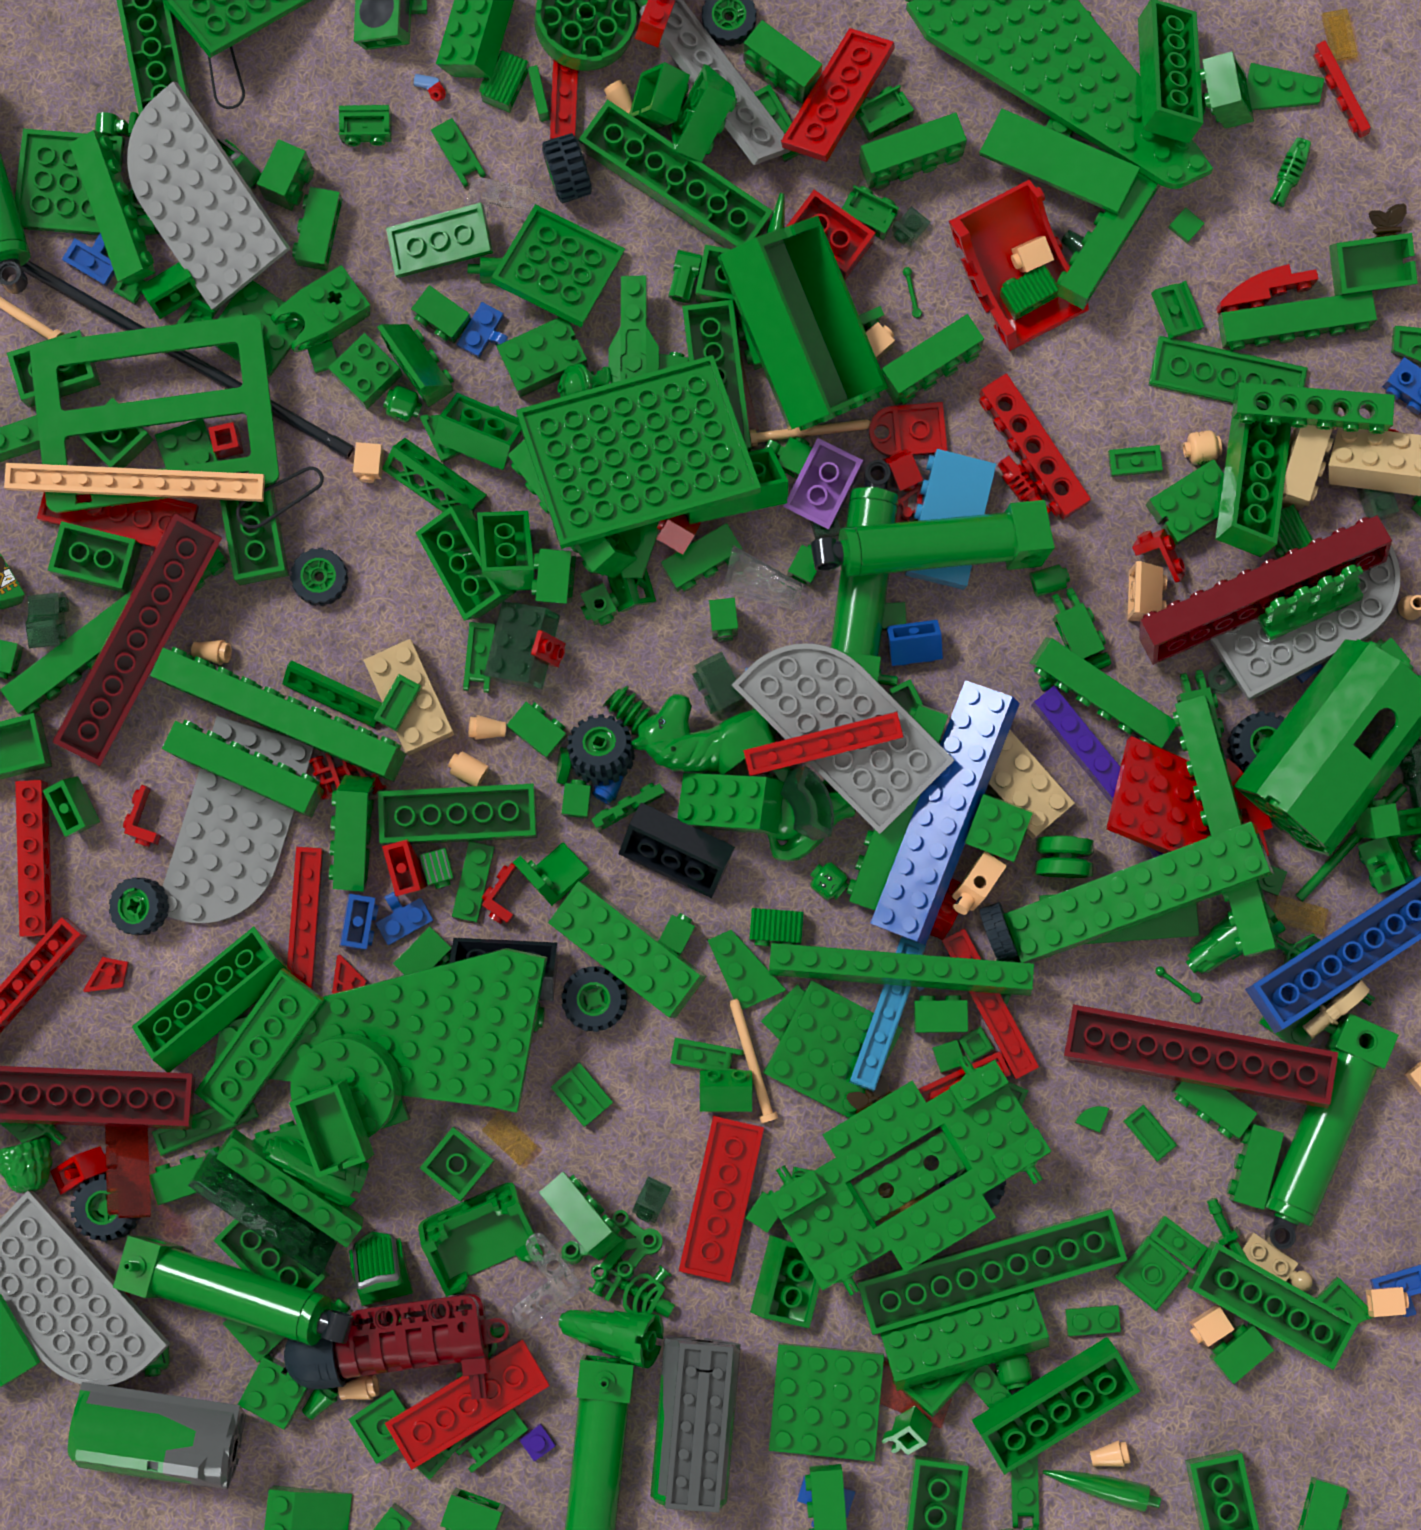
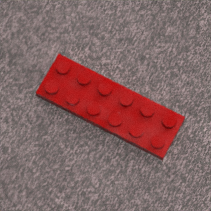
M849 28L782 138V148L827 162L894 51V41Z
M44 492L37 519L60 525L62 521L135 539L141 545L156 548L174 512L195 522L199 506L167 498L54 513L47 507ZM91 494L77 495V503L92 501Z
M713 1116L679 1266L680 1272L730 1283L764 1127Z
M524 1339L489 1359L490 1372L485 1373L487 1398L472 1400L469 1376L462 1375L385 1422L387 1429L411 1470L550 1386Z

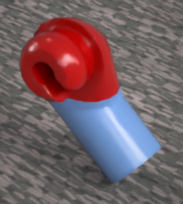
M415 74L414 86L426 88L433 101L440 102L445 98V88L438 78Z

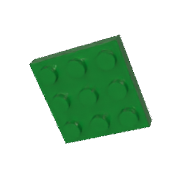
M252 280L236 293L218 319L250 314L260 319L269 379L291 349V343L304 330V327L296 321L275 325L271 320V316L285 302ZM238 344L215 346L240 363Z

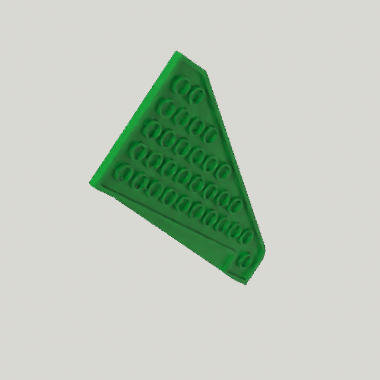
M913 0L907 3V12L928 42L1109 154L1140 167V173L1159 185L1170 189H1180L1212 173L1213 167L1193 140L1188 144L1143 130L1140 75L1079 0Z
M505 948L322 996L325 999L269 1079L291 1082L297 1063L309 1049L336 1035L358 1034L378 1042L391 1054L401 1075V1096L488 1106L517 1113L520 1109L547 957ZM247 1016L233 1020L220 1031L214 1063Z

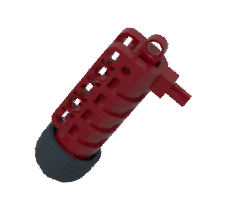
M477 1294L356 1310L350 1314L354 1316L346 1344L333 1342L321 1337L317 1344L310 1346L288 1339L284 1350V1362L292 1379L299 1385L309 1389L344 1387L347 1378L461 1363L463 1376H469L472 1400L487 1398L485 1373L490 1372L489 1344L506 1340L511 1333V1327L509 1322L503 1318L486 1319L484 1301ZM440 1304H443L446 1308L444 1317L439 1313ZM471 1304L472 1309L458 1311V1306ZM426 1310V1315L407 1318L406 1313ZM389 1311L393 1314L392 1324L387 1319ZM380 1314H381V1320H382L383 1325L381 1324V1321L379 1320ZM373 1317L374 1322L362 1324V1319ZM495 1322H500L505 1327V1334L501 1338H496L491 1333V1327Z

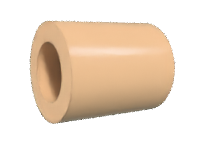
M463 751L459 755L455 753L448 764V767L451 768V775L471 786H480L489 770L488 765Z

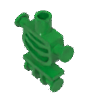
M620 1258L608 1272V1275L611 1273L616 1276L614 1282L606 1279L603 1282H595L593 1287L588 1289L602 1297L605 1285L610 1286L611 1288L605 1297V1300L609 1302L616 1287H619L625 1291L623 1294V1307L629 1313H639L637 1311L638 1299L643 1302V1313L655 1311L667 1319L675 1306L672 1302L661 1297L665 1290V1286L662 1283L668 1276H672L661 1265L658 1267L660 1270L654 1277L649 1273H640L632 1278L631 1281L621 1278L618 1272L614 1270L618 1262H622L623 1259ZM624 1266L621 1269V1273L624 1274L628 1266ZM640 1278L649 1279L640 1288L634 1284ZM652 1283L656 1285L649 1293L644 1291L648 1285ZM628 1293L634 1297L633 1309L627 1303Z

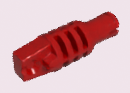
M1009 455L998 463V467L1003 473V480L1009 485L1011 491L1014 492L1020 502L1043 500L1038 494L1039 488L1035 486L1034 481L1030 479V476L1020 464L1017 465ZM1046 505V507H1047V512H1048V514H1049V513L1051 512V510H1050L1049 507Z

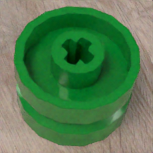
M1075 836L1037 838L1036 851L1041 855L1052 856V858L1037 860L1035 875L1058 878L1093 877V863L1088 860L1077 859V857H1088L1094 854V840Z

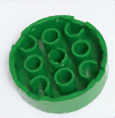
M537 0L534 25L541 46L552 59L571 69L593 71L611 65L625 53L633 36L637 12L634 0ZM584 14H585V15L590 16L591 18H583V19H582V18H581V15H584Z
M340 1034L330 1037L309 1049L297 1063L291 1080V1100L347 1079L369 1138L388 1124L397 1109L402 1095V1080L398 1066L391 1054L381 1044L362 1037V1035Z

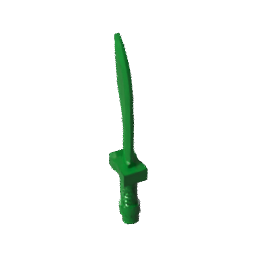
M1217 1198L1207 1200L1209 1212L1213 1215L1222 1234L1218 1239L1219 1244L1223 1246L1228 1243L1233 1252L1249 1260L1237 1241L1241 1234L1238 1227L1236 1226L1231 1231Z

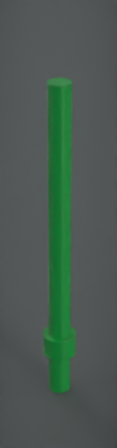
M1399 783L1387 797L1383 796L1382 799L1385 798L1388 803H1396L1407 791V788ZM1357 830L1351 834L1295 894L1301 902L1315 890L1363 838L1357 836Z

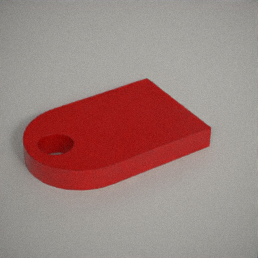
M943 402L897 405L881 409L874 415L869 426L871 444L879 453L888 457L904 449L910 451L913 456L934 454L937 449L947 451ZM879 426L886 427L889 431L888 437L885 439L877 438L874 433L875 429Z

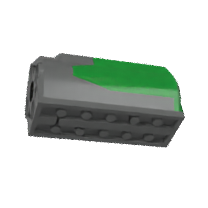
M695 1337L664 1338L650 1496L656 1503L664 1505L665 1509L719 1513L720 1509L727 1503L741 1344L709 1338L702 1340L695 1339Z
M82 1382L69 1430L68 1455L79 1468L228 1489L239 1462L237 1452L238 1448H241L246 1413L240 1405Z

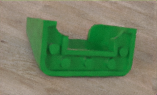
M504 1183L431 1215L418 1225L421 1247L446 1297L464 1292L469 1284V1276L513 1256H517L519 1261L532 1262L543 1254L540 1242L513 1183Z

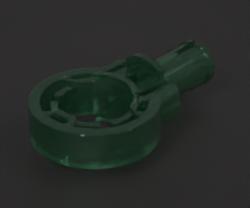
M1418 739L1399 764L1404 776L1402 782L1409 786L1412 807L1414 808L1421 807V741Z

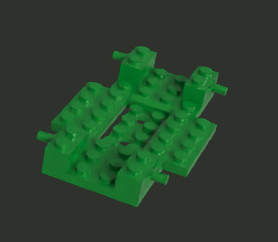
M967 1055L963 1057V1060L960 1058L957 1062H959L965 1072L964 1077L950 1086L947 1091L927 1103L913 1080L822 1134L836 1158L801 1177L793 1178L786 1165L781 1166L786 1177L780 1168L776 1170L784 1184L778 1191L767 1198L822 1291L837 1283H843L850 1296L854 1295L849 1284L852 1285L856 1293L860 1291L852 1278L854 1273L889 1251L893 1252L903 1271L907 1273L996 1218L983 1196L984 1193L1019 1172L1026 1171L1033 1185L1043 1180L1035 1165L1040 1159L1049 1155L1051 1149L1039 1130L1034 1128L1008 1086L1009 1082L995 1060L983 1067L974 1068ZM941 1128L942 1132L931 1137L858 1183L851 1184L850 1181L933 1130ZM927 1156H935L938 1159L939 1166L936 1170L929 1171L924 1167V1159ZM964 1168L967 1172L881 1225L877 1226L875 1224L878 1220ZM883 1183H889L894 1188V1193L889 1198H883L879 1195L878 1189Z

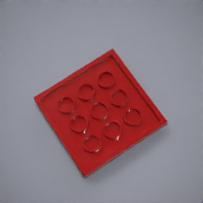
M1133 736L1128 738L1106 829L1164 854L1210 836L1209 826H1204L1201 819L1200 811H1203L1204 808L1202 801H1197L1193 786H1197L1195 776H1190L1186 764L1189 760Z

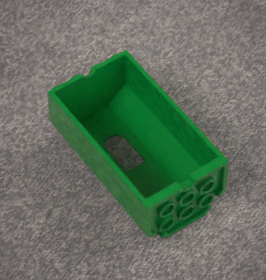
M818 215L758 236L719 255L717 259L788 430L799 427L800 431L806 430L881 397L879 392L887 389L888 386Z
M1345 639L1233 787L1263 813L1274 819L1279 827L1305 849L1330 856L1421 736V675L1417 676L1412 671L1413 666L1403 659L1399 660L1383 651L1373 641L1363 642L1359 639L1356 641ZM1383 708H1389L1395 714L1396 722L1368 758L1353 744L1377 712Z

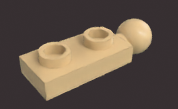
M1253 1232L1242 1248L1250 1262L1284 1281L1290 1279L1293 1286L1304 1292L1312 1287L1313 1280L1308 1272L1294 1270L1298 1262L1279 1249L1272 1247L1256 1233Z

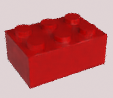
M814 189L786 227L818 215L845 281L874 243L876 233Z

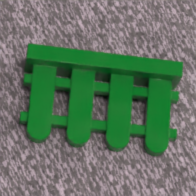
M1350 565L1343 569L1339 576L1334 578L1331 575L1326 576L1310 589L1308 586H1304L1296 590L1294 595L1288 599L1279 597L1272 601L1270 607L1265 609L1266 613L1259 615L1257 619L1268 640L1276 639L1362 600L1364 595L1358 586L1360 584L1358 576L1363 574L1361 566Z

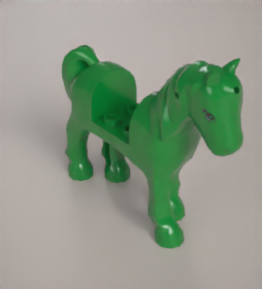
M673 694L666 700L657 714L652 715L639 725V737L631 743L634 749L645 750L657 765L666 767L671 771L702 772L708 770L710 772L718 771L721 775H725L745 760L743 750L776 742L775 734L778 731L754 708L751 711L739 713L728 718L711 729L690 732L689 717L692 708L690 699L685 695ZM789 766L768 771L772 779L785 782L778 834L765 833L769 839L772 856L778 861L791 862L800 860L822 843L837 822L851 818L856 814V810L826 780L816 784H806L794 776ZM778 840L787 842L784 845H780Z

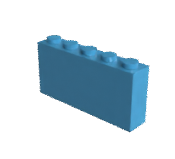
M937 449L934 456L929 455L926 470L930 472L928 480L923 479L920 494L924 495L922 504H917L914 518L919 521L985 514L996 463ZM972 565L906 571L905 576L964 590L968 585Z

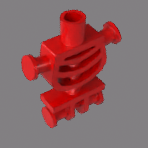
M327 753L325 756L328 767L323 765V756L309 760V764H313L315 770L313 776H319L321 780L319 786L325 790L321 797L322 800L332 797L333 790L330 784L335 782L336 788H338L341 783V776L352 775V772L358 771L361 776L368 777L362 768L343 760V766L336 767L332 756ZM331 772L333 777L326 779L325 774ZM376 774L370 776L376 777L373 795L387 788L379 780L380 776Z

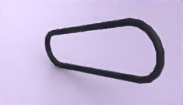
M232 46L230 51L242 90V97L236 105L225 106L218 101L211 58L208 57L214 99L220 107L225 109L238 107L245 98V89Z
M309 466L264 488L265 493L309 470L316 471L320 476V482L317 486L257 525H249L241 519L240 509L247 502L241 501L236 509L238 521L242 526L249 529H257L264 526L318 490L324 482L323 473L318 468Z

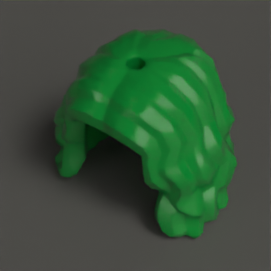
M42 1137L39 1140L35 1139L16 1146L0 1149V1174L5 1178L7 1185L12 1191L25 1194L27 1191L35 1192L45 1187L49 1180L50 1168L53 1163L52 1156L50 1155L52 1151L50 1138Z

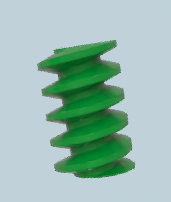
M627 685L614 692L603 704V707L611 704L609 713L614 714L618 712L616 716L617 721L626 718L624 727L627 726L629 728L633 726L631 734L636 735L638 734L639 725L650 717L651 707L641 709L644 700L642 699L635 703L636 693L627 695L626 693L629 689Z

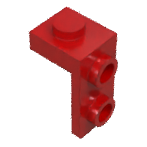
M1165 529L1154 533L1149 530L1138 535L1137 540L1132 546L1135 555L1138 556L1160 548L1175 583L1181 582L1186 568L1183 560L1177 557L1174 550L1176 548L1172 536L1168 535Z
M538 630L528 659L532 662L559 668L560 662L565 655L566 643L544 631Z
M141 785L140 789H136L133 794L132 804L134 806L131 814L128 813L126 815L123 828H125L124 834L136 838L134 843L150 847L151 843L158 845L161 835L137 827L151 788Z
M513 863L509 867L506 865L502 867L496 877L499 881L495 887L489 886L481 898L484 900L482 906L491 911L489 917L500 925L503 921L509 924L515 916L494 901L517 867Z
M953 878L930 933L931 936L941 940L946 937L958 915V912L953 907L956 900L952 895L960 882Z

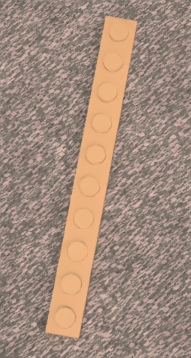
M6 463L4 488L11 491L264 502L265 476L264 474Z

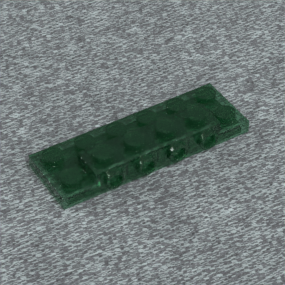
M210 1149L188 1186L319 1277L324 1271L337 1241L216 1159L218 1153Z

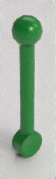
M905 267L902 273L906 277L913 306L912 316L919 318L922 315V311L918 308L911 279L912 269Z
M1159 966L1155 969L1157 976L1166 978L1190 996L1192 1002L1198 1003L1201 1001L1199 993H1193L1165 972L1164 967Z

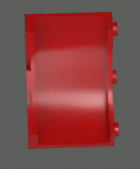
M1030 179L949 221L955 246L957 248L960 247L965 257L960 260L972 288L985 312L990 311L996 323L993 327L1009 352L1089 310L1088 303L1084 310L1070 302L1057 297L1021 318L1014 320L1000 298V291L1004 282L1014 277L1019 279L1024 276V272H1020L1019 269L1017 270L1012 263L1011 255L1013 253L1011 249L1036 237L1045 236L1054 260L1045 265L1056 283L1063 271L1068 272L1070 269L1061 252L1063 246L1059 238L1054 236L1043 204V201H1045L1044 193L1040 187H1035Z

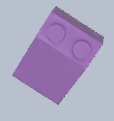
M817 438L788 496L787 503L783 507L830 529L854 486L865 461Z

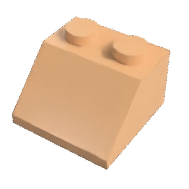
M1136 561L1129 570L1127 621H1140L1145 614L1151 611L1159 612L1166 608V600H1162L1163 591H1166L1167 575H1163V567L1142 561Z

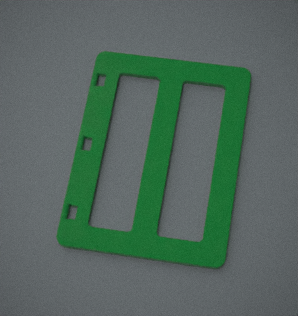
M250 314L36 343L31 347L30 359L42 464L68 465L66 439L68 437L245 414L249 431L250 456L161 468L158 470L226 473L249 472V474H264L265 485H271L278 481L280 473L262 323L257 316ZM238 344L243 381L241 387L74 410H62L58 369L62 366ZM45 492L47 507L54 513L169 498L91 494V502L77 503V495L83 494Z

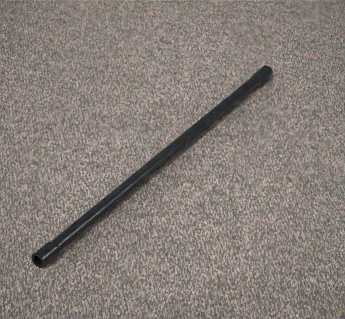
M31 261L21 266L22 271L126 331L146 328ZM186 350L166 353L226 389L238 388L243 384ZM271 400L273 416L319 441L346 459L350 457L355 446L336 435L328 433Z

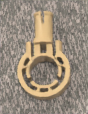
M1361 979L1333 997L1327 1006L1324 1007L1321 1004L1319 1006L1320 1012L1303 1025V1029L1314 1039L1315 1036L1330 1024L1337 1026L1339 1023L1336 1020L1340 1016L1347 1014L1350 1009L1357 1005L1369 993L1370 989Z

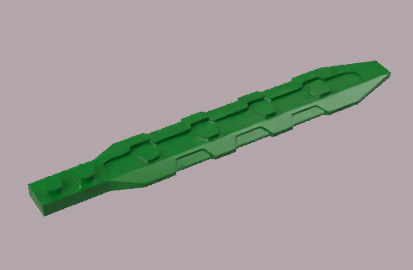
M646 275L621 276V326L609 347L608 367L611 374V383L659 370V346L647 328L648 278ZM659 521L619 533L637 557L621 572L624 579L643 578L659 534V529L657 528Z

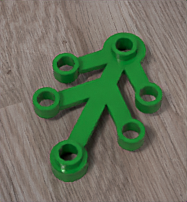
M616 1211L613 1215L615 1223L620 1228H625L635 1238L624 1239L621 1236L623 1241L609 1252L610 1254L601 1264L593 1266L591 1276L596 1282L605 1281L608 1277V1272L627 1250L636 1249L628 1261H622L617 1266V1272L621 1278L628 1279L632 1277L634 1269L646 1255H653L660 1251L663 1245L661 1234L652 1228L643 1230L630 1220L625 1211ZM623 1215L626 1217L624 1222H617L619 1216ZM648 1237L654 1238L653 1243L650 1245L645 1244V1240ZM575 1241L565 1243L561 1250L564 1260L572 1265L579 1263L583 1256L590 1255L582 1245ZM569 1248H576V1252L573 1255L567 1254ZM624 1266H629L630 1271L628 1273H621V1269ZM597 1270H604V1274L601 1277L595 1276Z

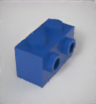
M1404 357L1382 388L1386 390V394L1395 395L1394 400L1400 399L1406 403V407L1410 412L1419 415L1421 414V368Z
M938 620L887 626L888 650L892 666H904L911 663L932 662L943 659L942 634Z
M355 894L347 896L339 947L365 951L367 946H372L374 931L370 930L371 921H376L378 905H374L375 898Z

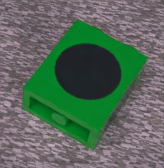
M355 0L354 42L365 50L410 44L411 0Z

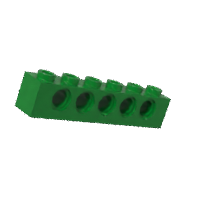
M1239 382L1234 388L1232 419H1239V422L1244 424L1265 421V424L1269 426L1289 423L1295 428H1305L1307 425H1314L1320 430H1331L1333 427L1343 428L1345 432H1357L1359 429L1369 430L1371 434H1383L1393 426L1395 395ZM1261 400L1265 402L1267 410L1257 408L1256 401ZM1283 402L1289 403L1293 408V412L1284 411L1281 404ZM1309 404L1315 405L1318 408V414L1310 413L1307 406ZM1333 407L1342 408L1344 416H1337L1334 413ZM1359 409H1366L1370 414V418H1363L1360 415Z

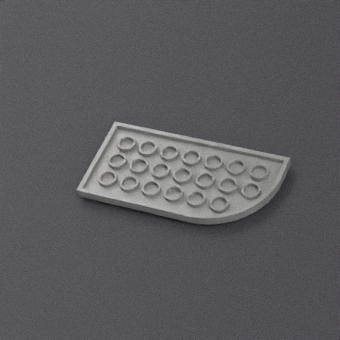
M177 82L169 84L146 105L132 129L127 155L129 179L137 200L182 267L189 270L196 282L195 286L210 308L217 310L291 248Z
M1392 546L1390 547L1387 562L1364 571L1363 574L1358 576L1360 580L1358 586L1364 595L1362 600L1271 641L1268 640L1257 619L1210 639V642L1248 701L1330 659L1345 639L1364 641L1384 625L1394 609L1400 588V568Z
M809 643L784 646L758 659L732 684L785 739L898 712L903 738L808 761L879 834L955 760L860 664L837 649Z
M219 716L216 717L212 732L227 740L226 744L230 745L231 741H234L249 749V754L254 755L255 751L273 760V765L275 766L281 762L297 771V776L301 777L302 773L307 774L309 760L312 759L315 750L313 747L287 736ZM200 768L162 886L165 889V894L168 895L169 909L167 917L189 923H215L230 919L250 908L265 893L275 876L295 811Z
M27 1191L0 1219V1294L6 1301L35 1353L55 1373L78 1384L86 1382L112 1385L130 1379L145 1370L170 1345L169 1341L126 1293L113 1288L114 1280L34 1191Z

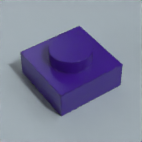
M541 1423L519 1439L534 1462L556 1446Z

